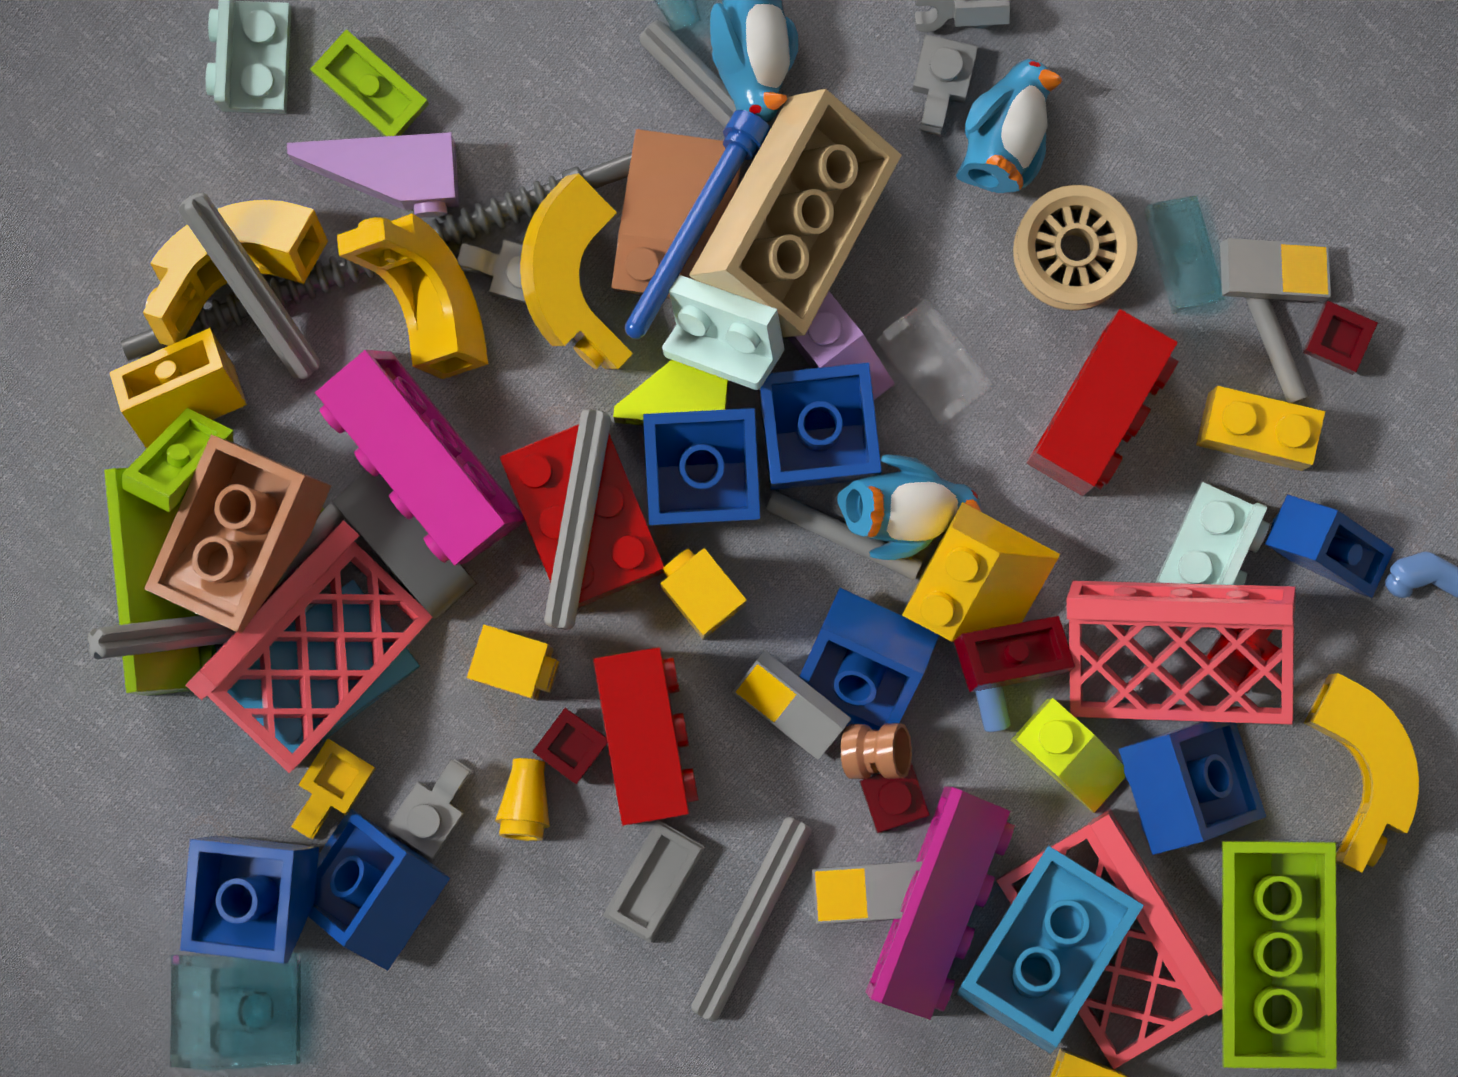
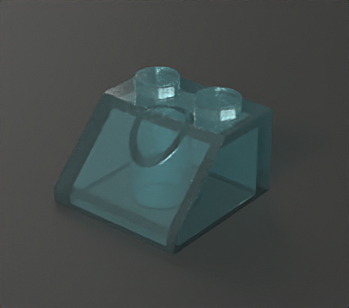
M293 952L288 963L203 953L171 955L170 1067L214 1071L300 1064L301 953Z

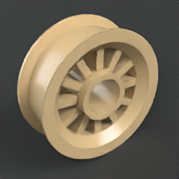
M1086 185L1063 186L1041 196L1025 213L1014 239V263L1024 286L1043 303L1063 310L1088 309L1108 300L1130 275L1137 255V235L1130 215L1121 203L1110 194ZM1071 210L1081 211L1078 223H1074ZM1060 212L1064 227L1052 217L1054 214ZM1089 213L1098 218L1091 227L1086 225ZM1043 224L1053 235L1038 232ZM1105 225L1110 234L1097 237L1096 233ZM1070 235L1081 237L1088 245V257L1080 261L1067 258L1062 252L1061 240ZM1035 243L1051 247V249L1036 252ZM1114 244V253L1099 249V247ZM1053 259L1054 263L1044 271L1039 262ZM1097 261L1112 264L1109 271L1107 272ZM1086 268L1098 281L1090 284ZM1059 269L1064 271L1061 283L1051 278ZM1072 273H1076L1079 286H1069Z

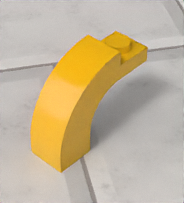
M577 173L565 176L541 202L529 223L523 240L520 262L523 295L535 325L551 346H566L574 338L577 341L573 346L575 352L592 368L598 369L601 365L604 369H619L633 353L592 312L583 297L579 281L580 263L587 245L617 212Z
M253 200L217 209L261 274H270L304 284L328 243V239L314 209L284 201ZM188 224L163 245L150 263L160 284L150 293L143 314L159 343L167 346L179 342L186 337L206 301L216 290L227 283Z
M413 213L392 221L387 218L376 217L365 219L358 224V228L337 235L339 256L378 274L395 294L402 308L408 328L412 367L438 378L446 379L488 365L483 325L472 289L454 254L429 224Z
M1339 673L1327 676L1304 724L1341 743L1352 754L1360 769L1363 782L1362 800L1336 853V863L1350 871L1363 873L1366 865L1370 867L1375 866L1386 847L1388 839L1382 836L1385 827L1396 833H1408L1418 801V766L1409 736L1394 712L1367 688Z

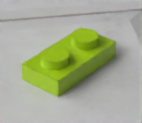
M347 29L310 68L313 75L384 137L401 136L429 105L426 98Z
M186 408L122 473L123 490L170 512L184 498L211 434L233 442V430Z

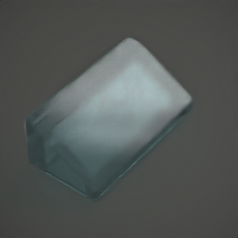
M1197 195L1147 205L1144 213L1172 314L1225 301L1226 298L1222 296V284Z

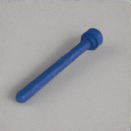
M736 110L732 114L723 130L725 137L723 146L725 151L627 320L625 331L629 337L640 339L647 333L668 296L669 289L681 273L744 160L752 159L753 155H756L771 128L759 116L744 110Z

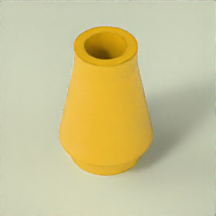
M528 758L513 759L512 770L495 822L500 824V837L521 841L543 840L544 828L550 827L544 761Z

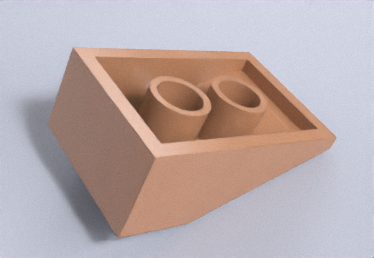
M636 129L611 287L615 292L643 294L725 151L723 141ZM740 169L679 275L693 279L689 275L738 188Z
M211 434L144 589L233 631L242 633L310 537L332 485L239 444Z

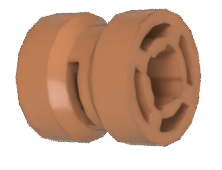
M886 723L879 730L871 729L866 724H849L845 727L841 740V762L844 773L849 779H868L873 773L879 772L887 779H904L908 775L912 759V746L909 731L905 724Z

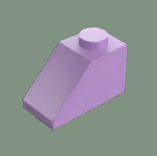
M829 291L806 334L787 337L812 369L869 362L873 400H876L895 384L864 334Z

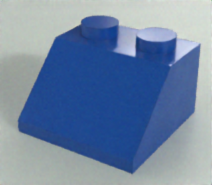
M869 362L769 374L760 388L770 490L852 482L881 475L882 470Z
M755 408L643 414L649 525L760 519Z
M839 588L799 677L851 718L846 726L849 724H866L871 729L879 730L886 723H900L924 675L939 635L902 615Z
M1199 722L1119 748L1124 765V774L1130 784L1141 818V827L1147 837L1152 855L1201 843L1266 818L1236 723Z
M350 809L319 853L315 902L308 917L343 947L388 971L431 906L436 902L450 877L403 842L357 811Z
M218 835L190 839L180 951L288 963L315 902L319 847Z

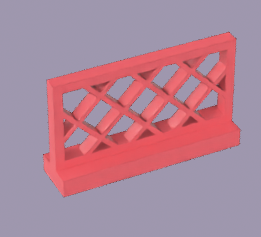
M344 520L261 605L242 633L235 632L186 684L201 701L206 696L210 698L288 773L298 766L433 618L423 606L355 542L360 535ZM350 561L367 576L368 594H342L340 571ZM330 583L331 594H319ZM379 589L386 595H379ZM309 604H332L333 632H307L305 608ZM343 604H369L371 632H344ZM380 605H397L413 622L404 632H382ZM295 620L296 631H285ZM274 641L297 642L298 670H271L270 646ZM307 642H334L336 670H309ZM345 642H372L373 665L369 670H347ZM383 642H394L383 653ZM259 658L260 670H248ZM238 680H261L263 708H243L227 691ZM272 680H299L301 708H273ZM310 680H337L338 704L334 708H312ZM348 680H359L349 691ZM255 718H263L264 726ZM274 718H302L303 742L293 753L275 738ZM313 718H324L313 730Z
M1072 581L1067 596L1069 648L1075 664V668L1070 671V713L1074 717L1293 725L1296 586ZM1082 624L1105 625L1118 639L1098 656L1082 641ZM1120 625L1133 626L1125 631ZM1145 626H1160L1174 640L1155 658L1133 638ZM1176 627L1188 628L1181 633ZM1201 627L1216 628L1230 641L1210 660L1189 640ZM1231 628H1241L1244 630L1237 634ZM1258 629L1282 630V648L1267 661H1264L1245 642ZM1124 645L1146 665L1128 683L1121 679L1105 663ZM1179 647H1182L1201 666L1183 685L1161 665ZM1236 648L1258 668L1238 687L1216 667ZM1082 656L1090 663L1083 672ZM1281 660L1282 677L1273 669ZM1097 670L1118 690L1107 702L1083 701V683ZM1152 672L1174 692L1162 704L1146 703L1133 690ZM1208 674L1229 693L1217 706L1202 705L1189 693ZM1263 676H1266L1282 692L1281 708L1258 707L1244 693ZM1126 697L1131 703L1119 702ZM1181 699L1187 705H1179L1175 703ZM1235 701H1237V702H1238L1239 704H1241L1243 707L1231 706V705H1232Z
M1109 809L1092 819L1087 825L1050 847L1066 856L1067 850L1087 839L1099 858L1095 875L1101 878L1103 867H1105L1114 882L1111 885L1144 905L1136 917L1144 932L1130 928L1119 945L1115 964L1108 963L1105 971L1113 972L1106 1002L1087 997L1078 1012L1114 1070L1203 1016L1208 1015L1209 1017L1222 1009V987L1112 810ZM1044 851L996 880L1010 904L1013 903L1019 893L1013 883L1033 871ZM1128 936L1149 941L1156 949L1158 956L1153 974L1121 966ZM1162 962H1164L1174 979L1159 976ZM1119 974L1151 982L1144 1012L1112 1004ZM1157 984L1180 989L1192 1008L1174 1019L1151 1014ZM1090 1007L1104 1010L1101 1024ZM1110 1012L1142 1020L1138 1040L1118 1052L1105 1032ZM1148 1022L1162 1025L1145 1035Z

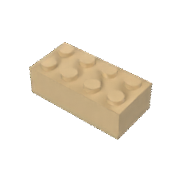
M827 89L788 97L689 276L696 281L777 309L782 338L805 335L902 155Z

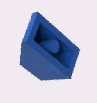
M1288 494L1279 513L1272 522L1271 531L1265 542V545L1291 562L1370 598H1373L1394 551V548L1339 510Z

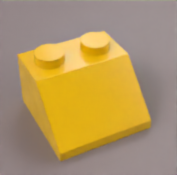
M962 502L916 585L902 616L951 642H954L962 633L1021 623L1060 554Z

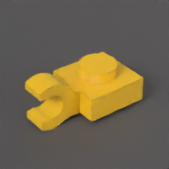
M328 738L299 783L300 787L312 793L291 827L313 840L324 824L332 807L345 815L348 814L376 768Z

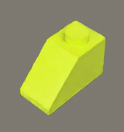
M670 360L614 406L615 423L644 426L643 414L726 409L728 380Z
M1054 698L1046 699L1011 739L1017 747L1092 813L1097 811L1125 778L1124 765L1095 734Z

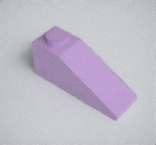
M451 132L287 143V154L294 164L401 209L414 210V215L418 217L447 215V208L459 207L456 143Z

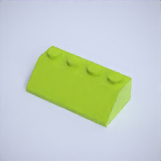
M127 468L104 469L119 625L201 616L144 589L182 500L168 512L123 490L122 473ZM215 645L122 656L126 693L150 696L191 691L186 684L216 653Z
M1222 841L1223 1068L1337 1069L1335 842Z

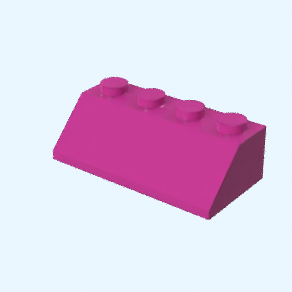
M364 350L314 392L324 404L319 410L327 423L339 434H342L344 431L348 433L359 447L354 451L358 461L374 477L381 474L393 489L389 494V498L394 506L409 520L415 516L428 533L424 537L426 545L443 563L450 560L454 566L465 564L525 522L519 508L391 351Z
M944 786L916 862L922 861L921 868L913 874L901 905L900 912L903 913L900 919H893L865 991L871 1000L931 1020L934 1009L942 1012L945 1010L955 984V980L947 978L954 957L962 960L965 958L975 932V928L967 926L974 905L982 908L985 906L995 880L994 876L987 874L994 853L1001 856L1005 854L1015 825L1007 822L1011 811L957 788Z

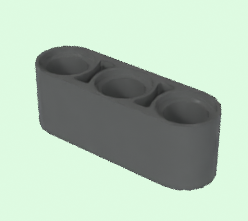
M366 470L332 501L413 596L436 620L477 583L461 564L454 566L450 560L443 563L432 553L424 541V537L428 534L415 516L409 520L394 506L389 498V494L393 489L381 474L374 477Z

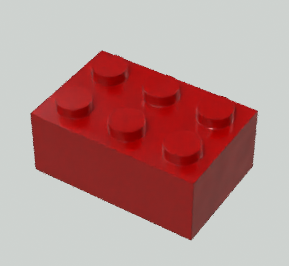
M1119 309L1107 323L1026 464L1081 496H1084L1094 487L1101 490L1104 484L1107 485L1123 459L1122 455L1115 452L1121 440L1128 443L1132 437H1135L1151 411V408L1143 404L1147 395L1150 393L1155 396L1159 389L1162 390L1174 372L1179 361L1171 357V354L1178 342Z
M579 424L499 457L550 582ZM610 434L607 440L578 608L664 572L663 562Z
M660 647L594 658L622 826L690 814L688 803L699 801L693 768L682 769L679 748L689 746L683 712L673 714L670 693L680 692L674 658L663 659Z

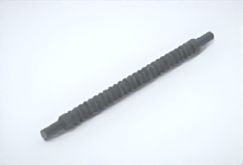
M632 152L582 171L577 166L562 172L561 179L556 180L554 176H549V183L546 185H541L539 181H535L534 189L529 191L521 186L519 194L516 196H512L510 192H505V199L502 201H497L495 197H491L490 205L483 207L478 202L475 204L476 210L473 212H468L466 208H462L459 217L454 218L451 213H448L446 221L443 223H439L437 219H432L431 227L446 244L454 241L456 245H461L462 238L465 236L475 240L477 238L476 233L483 230L485 234H491V227L494 225H498L500 229H505L506 221L513 220L515 224H519L521 221L520 216L527 214L532 219L541 202L565 176L579 173L594 189L628 177ZM331 256L329 264L326 266L316 262L314 265L315 269L310 272L304 284L288 279L278 282L276 278H272L270 280V287L286 309L288 301L293 300L295 304L299 305L301 304V297L304 295H308L310 299H315L316 291L323 289L326 294H329L331 292L330 286L337 284L342 289L345 287V281L348 279L359 283L360 275L367 273L370 278H373L375 274L373 271L345 258L337 261L334 256ZM228 294L226 297L227 302L220 304L218 300L214 299L211 303V308L205 309L203 306L185 338L208 328H211L213 332V329L220 327L222 331L226 332L229 323L235 322L237 326H242L243 318H251V316L238 298ZM152 329L121 340V345L128 361L167 347V345L159 343Z

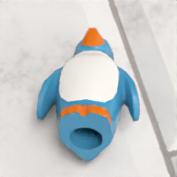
M722 0V4L716 3L713 6L710 16L714 64L718 68L719 75L735 104L736 110L751 112L768 123L778 114L779 108L787 101V95L780 94L784 78L792 68L798 53V33L795 24L790 18L785 17L782 0Z
M1026 59L1016 64L989 91L980 95L972 104L965 123L968 148L966 156L956 174L957 179L995 193L1016 192L1028 186L1039 173L1046 156V129L1048 127L1046 99L1049 93L1061 84V76L1050 71L1041 62Z
M885 454L881 458L882 462L897 467L901 471L853 481L841 490L837 496L838 505L852 533L870 539L891 541L869 552L870 557L882 560H897L911 557L926 548L934 538L947 531L962 502L982 512L978 495L974 489L965 484L951 483L941 478L930 466L920 460L901 455Z

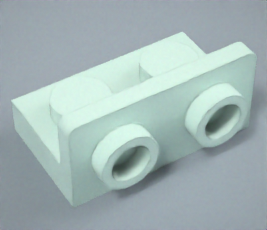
M219 0L218 9H210L208 34L210 42H216V63L207 64L206 92L207 95L214 96V102L222 112L287 114L292 9L289 3Z
M679 275L669 289L676 326L662 346L664 356L748 388L760 389L785 350L777 309Z
M1200 483L1155 583L1244 585L1247 573L1240 570L1248 550L1256 553L1267 534L1270 523L1262 520L1267 506L1258 502L1255 504L1248 503L1207 483Z

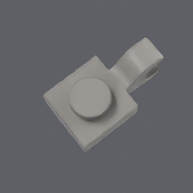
M915 0L916 6L929 5L934 7L927 12H915V25L918 31H935L951 18H954L955 27L969 26L983 29L992 25L1010 24L1009 0Z
M925 34L912 88L914 92L927 94L919 131L940 136L949 100L965 103L978 46Z
M504 240L500 255H497L485 249L462 243L457 261L463 271L492 278L490 295L526 304L520 274L522 244Z
M454 759L446 766L433 789L420 781L417 782L387 829L431 859L435 858L465 813V811L454 805L452 801L473 770L457 759Z

